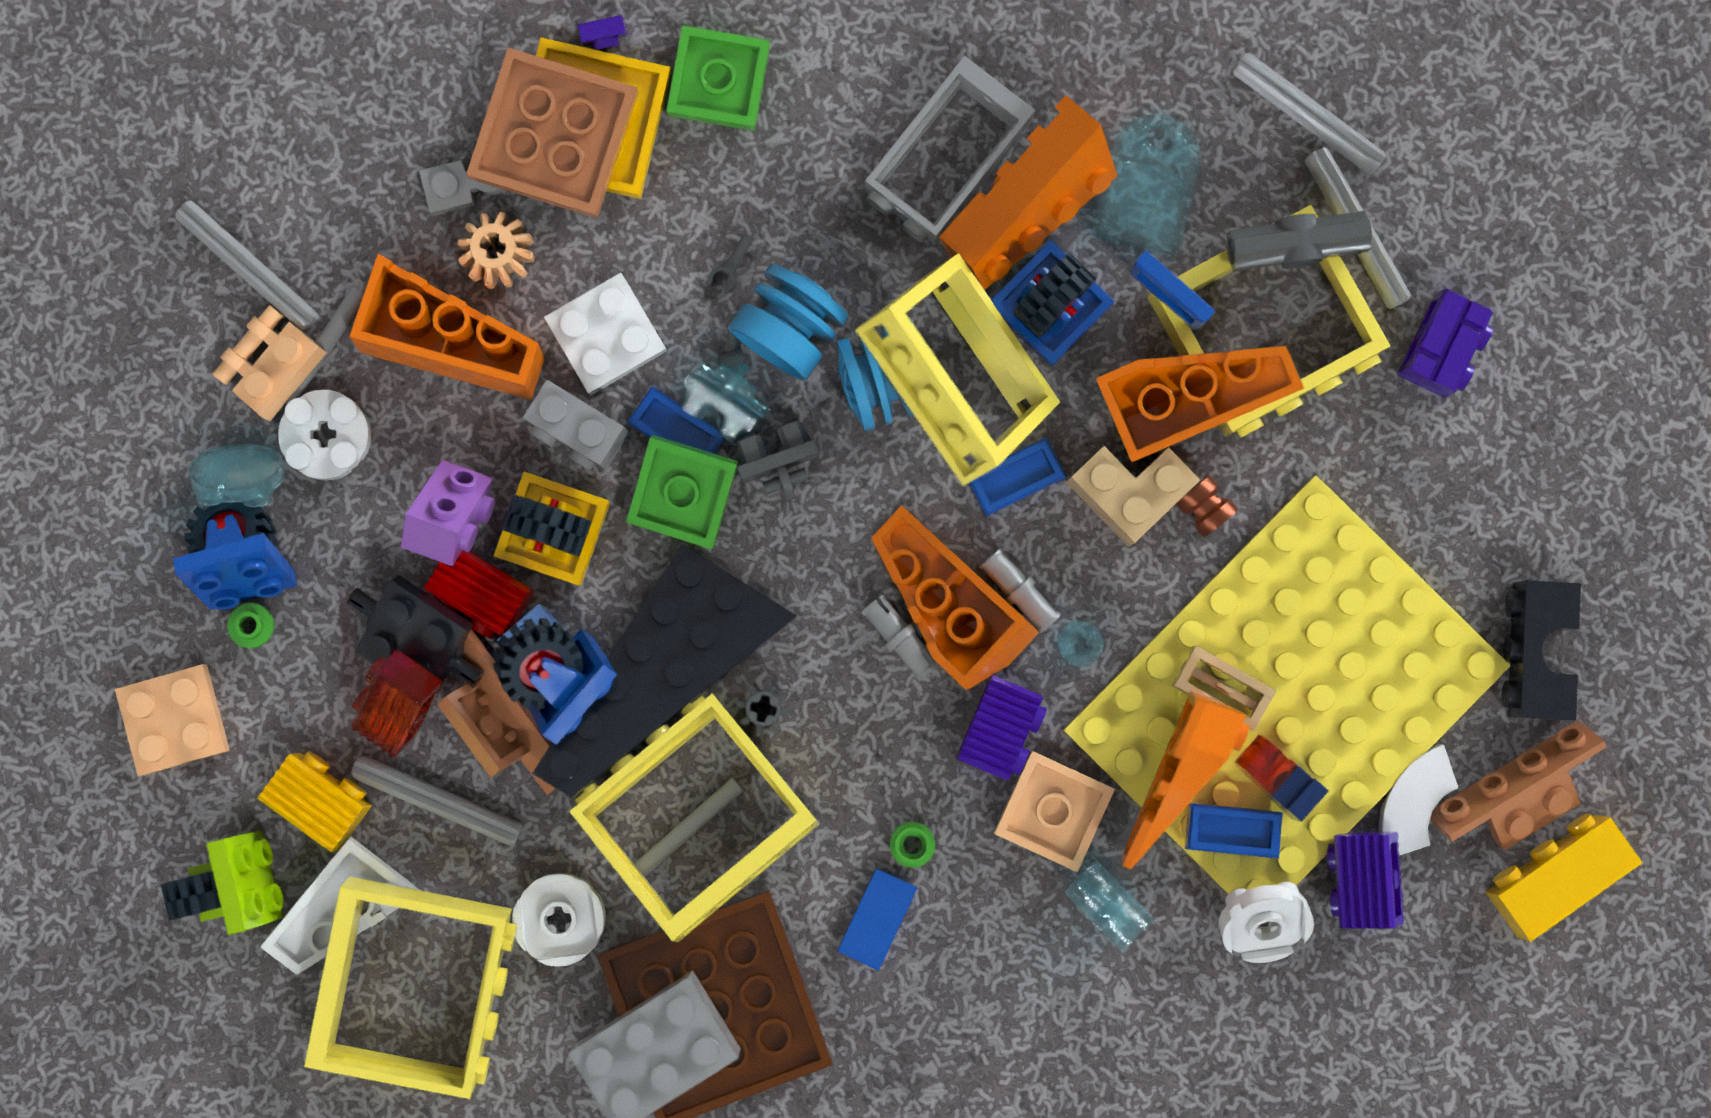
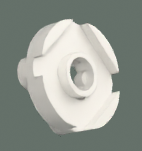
M315 390L304 394L300 398H295L287 404L285 414L280 421L278 439L280 449L289 466L310 478L335 480L352 472V469L358 466L360 461L365 458L371 444V427L367 416L353 400L340 392ZM323 423H328V428L337 433L336 438L328 440V447H321L320 441L314 439V431L320 430Z
M552 873L535 880L523 891L514 907L512 924H517L515 938L524 951L527 950L532 957L538 959L537 961L548 966H567L583 959L598 945L605 929L606 912L601 896L589 881L570 873ZM556 906L562 907L564 913H570L572 921L565 925L564 932H558L557 926L554 924L549 925L547 921V916L554 914Z
M1290 882L1264 885L1249 890L1236 889L1230 892L1225 899L1226 907L1221 912L1218 923L1226 950L1231 954L1232 950L1241 953L1242 959L1251 963L1272 962L1294 953L1292 945L1297 943L1301 937L1305 943L1310 938L1314 928V920L1307 900L1299 893L1297 886ZM1269 922L1268 926L1260 927V924Z

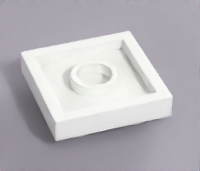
M622 273L617 274L544 317L590 396L667 352Z

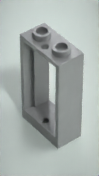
M964 56L865 180V192L869 196L866 200L880 213L887 216L891 211L903 220L904 223L901 226L903 230L918 242L922 243L926 238L935 245L939 240V236L954 221L1030 125L1035 109ZM959 89H962L1010 126V128L933 224L887 189L884 184Z

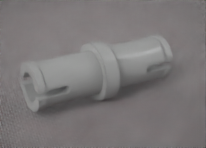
M1001 547L979 566L1006 595L1004 600L1010 605L1014 604L1032 623L1039 634L1060 617L1059 611H1056L1034 587L1036 581L1030 575L1025 577L1004 554Z
M884 594L879 596L877 600L875 599L861 612L888 642L885 645L890 653L895 651L914 673L919 682L940 666L915 634L918 631L912 623L907 625L886 600Z

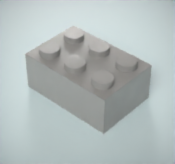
M692 970L576 1043L568 1052V1055L607 1118H645L738 1059L741 1048Z

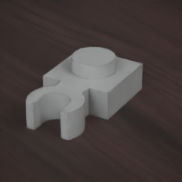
M463 160L419 171L429 212L432 216L475 206L473 197L475 192L480 191L485 195H497L503 191V189L469 179L466 175L467 170Z

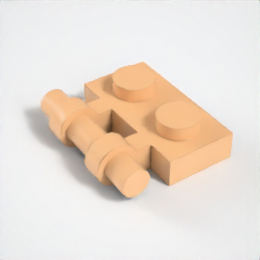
M271 305L266 308L259 318L254 316L246 325L249 329L233 349L231 347L226 349L220 357L223 360L222 363L213 372V375L226 385L237 372L242 375L243 378L232 391L259 416L268 421L273 419L327 353L291 322H288L279 334L274 331V327L284 315ZM264 341L269 345L254 365L251 364L248 359Z

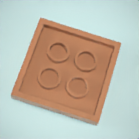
M508 48L466 173L467 177L483 184L598 219L639 93L637 87Z

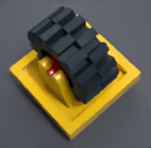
M524 471L502 524L501 530L503 531L494 557L581 586L611 502Z

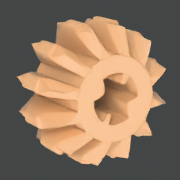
M499 212L494 223H492L487 213H481V227L477 229L474 224L466 223L465 229L472 238L458 240L457 245L462 250L467 251L459 258V263L463 267H471L468 276L474 282L484 277L485 286L493 289L497 284L498 276H500L502 283L506 288L513 286L510 273L515 271L522 278H525L528 274L520 262L530 263L534 261L535 255L526 249L534 243L533 237L529 233H522L524 224L519 219L509 223L505 212ZM500 242L505 251L502 255L497 252L498 258L493 259L487 252L488 247L491 245L493 248H496L494 243Z

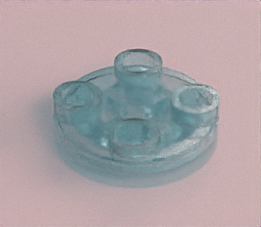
M241 443L220 446L199 455L192 461L189 467L192 489L196 493L197 502L203 506H214L222 502H243L248 507L264 506L271 500L270 492L275 490L285 477L282 456L276 450L259 444Z

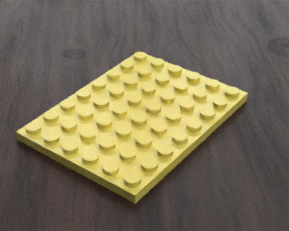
M1315 475L1104 687L1063 731L1142 808L1188 698V694L1173 687L1172 683L1180 674V669L1190 656L1189 653L1193 646L1202 648L1276 690L1255 731H1248L1241 750L1232 749L1229 759L1190 803L1283 812L1266 794L1270 790L1273 778L1279 772L1288 770L1292 765L1300 766L1307 774L1327 788L1329 792L1302 822L1292 820L1283 812L1279 858L1185 849L1188 805L1164 832L1227 894L1236 889L1249 890L1264 885H1277L1282 882L1294 883L1297 886L1327 855L1329 843H1334V835L1348 833L1394 786L1403 771L1418 757L1426 753L1511 665ZM1198 661L1196 665L1198 669L1251 699L1259 701L1260 693L1203 661ZM1192 676L1189 677L1187 681L1189 684L1250 717L1253 710Z

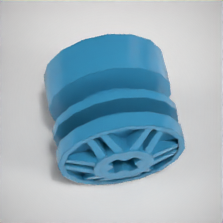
M770 264L764 275L774 287L764 283H757L754 287L755 293L767 305L766 308L762 309L755 305L744 303L728 326V330L746 347L774 366L801 381H807L822 359L821 352L809 341L810 338L814 336L820 340L833 342L836 338V333L825 322L836 327H843L848 320V314L832 299V296L811 279L777 264Z
M882 326V339H884L889 334L884 326ZM859 335L862 354L858 356L854 355L848 338L836 341L839 351L837 368L849 408L860 421L864 432L875 429L871 408L877 406L886 425L893 423L891 402L900 400L907 415L910 418L914 417L910 408Z

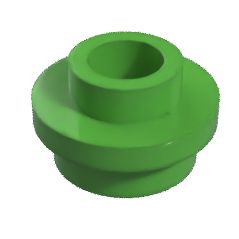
M242 604L234 609L229 616L227 624L228 633L231 639L241 647H260L269 641L274 632L273 616L267 608L260 604ZM249 617L254 618L256 621V629L251 634H247L243 629V623Z
M906 822L898 826L892 833L890 850L892 856L899 864L909 868H916L926 864L933 856L935 839L932 832L925 825L918 822ZM909 836H916L921 841V847L915 853H909L904 849V840Z

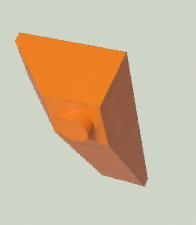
M1286 346L1140 359L1096 378L1131 462L1304 389Z
M902 505L871 537L893 582L897 585L913 621L917 624L932 658L965 690L970 689L1009 666L1039 634L1020 613Z
M1190 692L1121 856L1122 866L1132 869L1229 759L1232 749L1241 750L1249 731V725L1244 724L1246 715L1242 711L1196 692Z

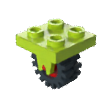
M262 830L206 843L210 862L189 867L190 877L160 884L169 921L199 914L200 922L224 916L227 933L231 935L283 918L281 912L284 904L283 894L278 884L274 883L270 866L273 862L272 848L269 842L264 839Z

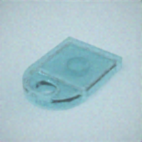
M1146 115L1126 125L1116 138L1111 150V157L1118 177L1100 194L1090 236L1177 257L1200 169V149L1195 136L1182 122L1165 115ZM1155 128L1166 129L1172 136V146L1165 150L1155 149L1149 142V132Z

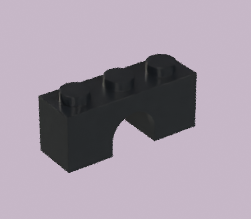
M1524 580L1513 582V590L1507 592L1505 612L1507 617H1512L1511 635H1507L1504 640L1503 655L1506 662H1510L1511 666L1509 680H1506L1502 687V704L1505 708H1508V717L1576 721L1578 675L1561 674L1549 668L1543 659L1542 646L1545 638L1554 630L1579 629L1581 583Z

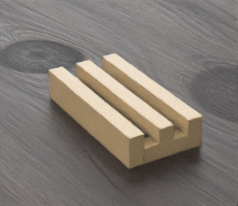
M1193 646L1189 653L1190 656L1182 665L1181 672L1175 678L1172 686L1188 695L1193 691L1223 703L1187 682L1190 676L1200 680L1253 710L1250 717L1246 716L1244 724L1249 725V730L1255 731L1276 690L1202 648ZM1198 661H1203L1260 693L1259 701L1251 699L1196 667Z

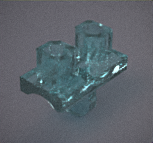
M741 363L734 372L723 364H720L715 372L703 364L697 372L689 374L683 384V387L688 391L684 398L682 409L694 418L702 420L707 416L712 406L725 415L716 430L731 443H736L748 431L750 432L756 427L770 410L753 398L758 388L746 380L751 367L745 363Z
M1096 859L1063 891L1122 952L1129 947L1143 930L1155 921Z

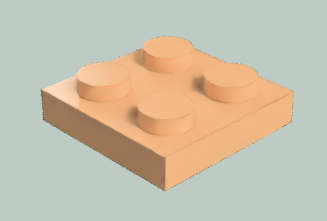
M201 664L115 689L137 776H145L230 751L207 664Z
M1030 751L993 833L1078 873L1115 789L1043 755Z

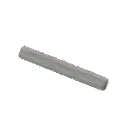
M1251 53L1243 55L1234 67L1233 74L1367 174L1375 172L1384 161L1386 156L1384 151Z
M1323 147L1308 155L1305 159V164L1334 215L1363 211L1329 149ZM1371 225V249L1368 252L1357 254L1386 307L1393 309L1408 301L1411 294Z
M189 200L183 203L176 211L175 217L182 225L297 328L305 332L317 322L319 315L311 306L197 204Z
M359 756L352 767L351 777L506 845H514L522 831V824L519 821L368 756Z

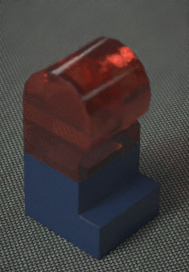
M1259 734L1234 761L1235 765L1264 794L1295 821L1302 822L1329 792L1318 780L1312 778L1292 759L1289 760L1275 745Z

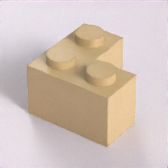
M1103 446L1066 483L1129 547L1137 542L1200 479L1169 447L1135 478Z

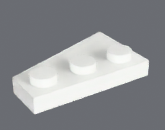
M350 836L264 941L261 948L298 975L326 957L339 889L349 877L419 889ZM363 901L357 935L382 921L399 907Z

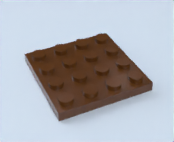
M770 890L719 908L679 942H673L664 930H660L597 955L619 1016L693 970L741 1048L738 1059L654 1111L655 1118H693L833 1065L830 1052Z

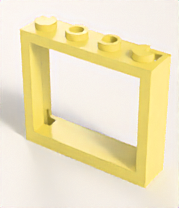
M1312 205L1291 215L1315 214L1316 218H1318ZM1227 250L1177 277L1194 292L1233 272L1228 261ZM1341 257L1323 258V261L1319 263L1365 345L1300 379L1304 389L1218 425L1225 437L1237 431L1240 438L1264 426L1260 418L1276 410L1278 416L1281 417L1303 405L1300 396L1315 389L1318 396L1343 383L1339 377L1342 373L1354 368L1359 375L1382 362L1378 354L1389 348L1390 344ZM1150 293L1147 298L1179 356L1204 354L1189 325L1155 295Z
M959 253L926 274L856 329L862 341L963 486L997 467L1060 403ZM946 281L949 286L943 290L941 284ZM931 292L936 296L1018 416V419L995 442L906 315L909 309ZM882 324L889 335L881 339L874 327ZM1025 398L1031 405L1027 411L1020 402ZM970 453L976 460L971 466L963 458Z
M713 693L706 699L701 696L692 704L689 702L681 711L684 716L671 728L665 724L655 730L646 739L648 747L635 757L630 753L621 758L610 769L613 775L600 786L597 783H593L583 790L584 793L575 799L577 805L569 811L673 942L682 940L819 825V822ZM716 719L792 811L794 816L674 915L596 816L712 720Z
M349 877L339 889L304 1067L470 1099L476 1084H485L490 1057L482 1055L485 1041H493L497 1029L499 1013L491 1012L494 996L503 995L507 980L508 969L501 968L503 952L512 951L516 936L517 924L510 923L512 908ZM363 901L493 926L464 1069L335 1044Z

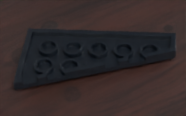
M682 544L607 658L617 673L609 691L602 698L596 699L583 714L580 724L573 732L565 734L557 745L553 742L551 743L532 772L533 775L573 799L613 767L628 752L644 742L655 730L680 713L689 702L692 703L726 676L750 654L752 655L777 632L795 620L797 616Z

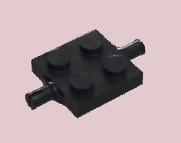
M399 575L390 580L381 600L378 602L359 588L354 589L349 595L347 604L368 617L366 631L355 652L427 701L438 695L445 679L451 674H454L472 688L482 679L484 671L479 670L463 659L464 642L474 624Z

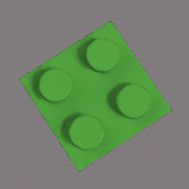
M682 25L667 105V115L674 118L755 131L770 51V40Z
M652 435L648 442L626 523L713 549L739 461Z

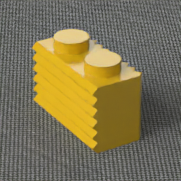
M307 751L305 755L291 753L286 757L257 799L328 851H338L372 807L369 802L363 799L367 793L350 779L343 778L340 782L327 773L330 765L318 755Z

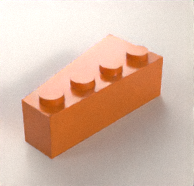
M1067 95L1055 106L1056 110L1060 113L1047 128L1044 129L1038 125L1028 136L1027 140L1031 143V146L1014 164L1007 160L996 172L997 176L990 192L987 195L978 193L939 236L949 258L959 253L984 290L993 282L1005 277L1013 265L1027 253L1035 251L1047 236L1061 224L1069 222L1081 207L1095 195L1103 193L1110 186L1111 182L1118 177L1101 124Z
M379 253L377 254L349 336L360 353L532 400L545 360L539 343L493 317L485 316L468 306L463 300L452 294L444 293L428 284L427 280L412 272L409 273L394 265L391 260Z

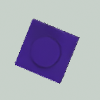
M622 15L578 24L581 42L584 45L592 43L594 50L598 51L620 46L619 37L628 36Z

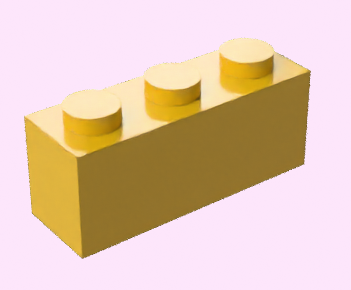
M1590 813L1578 817L1566 827L1569 831L1566 836L1556 843L1553 839L1541 843L1530 852L1532 860L1519 869L1516 865L1508 867L1493 878L1495 886L1486 891V894L1518 938L1532 942L1643 863L1611 817L1600 815L1592 817Z

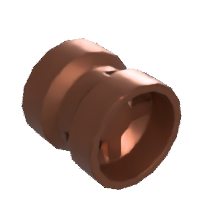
M1210 475L1193 487L1175 504L1183 514H1195L1193 517L1195 529L1203 538L1211 534L1239 510L1230 499H1224L1221 495L1215 496L1218 492V484Z

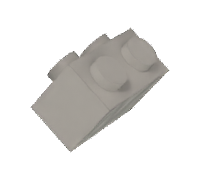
M549 380L545 381L523 416V419L533 426L529 434L550 447H553L556 441L568 447L571 451L567 457L591 471L594 464L606 471L630 434L624 426Z

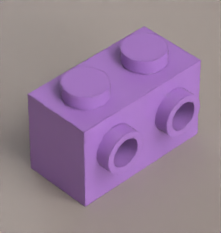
M442 460L405 514L401 548L453 566L462 550L466 552L471 550L477 536L479 523L486 524L492 515L495 506V499L490 497L493 478Z

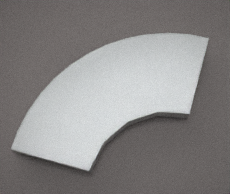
M1443 744L1431 747L1426 753L1413 761L1389 790L1385 802H1382L1378 832H1398L1400 855L1430 846L1428 825L1432 811L1443 796L1458 788Z

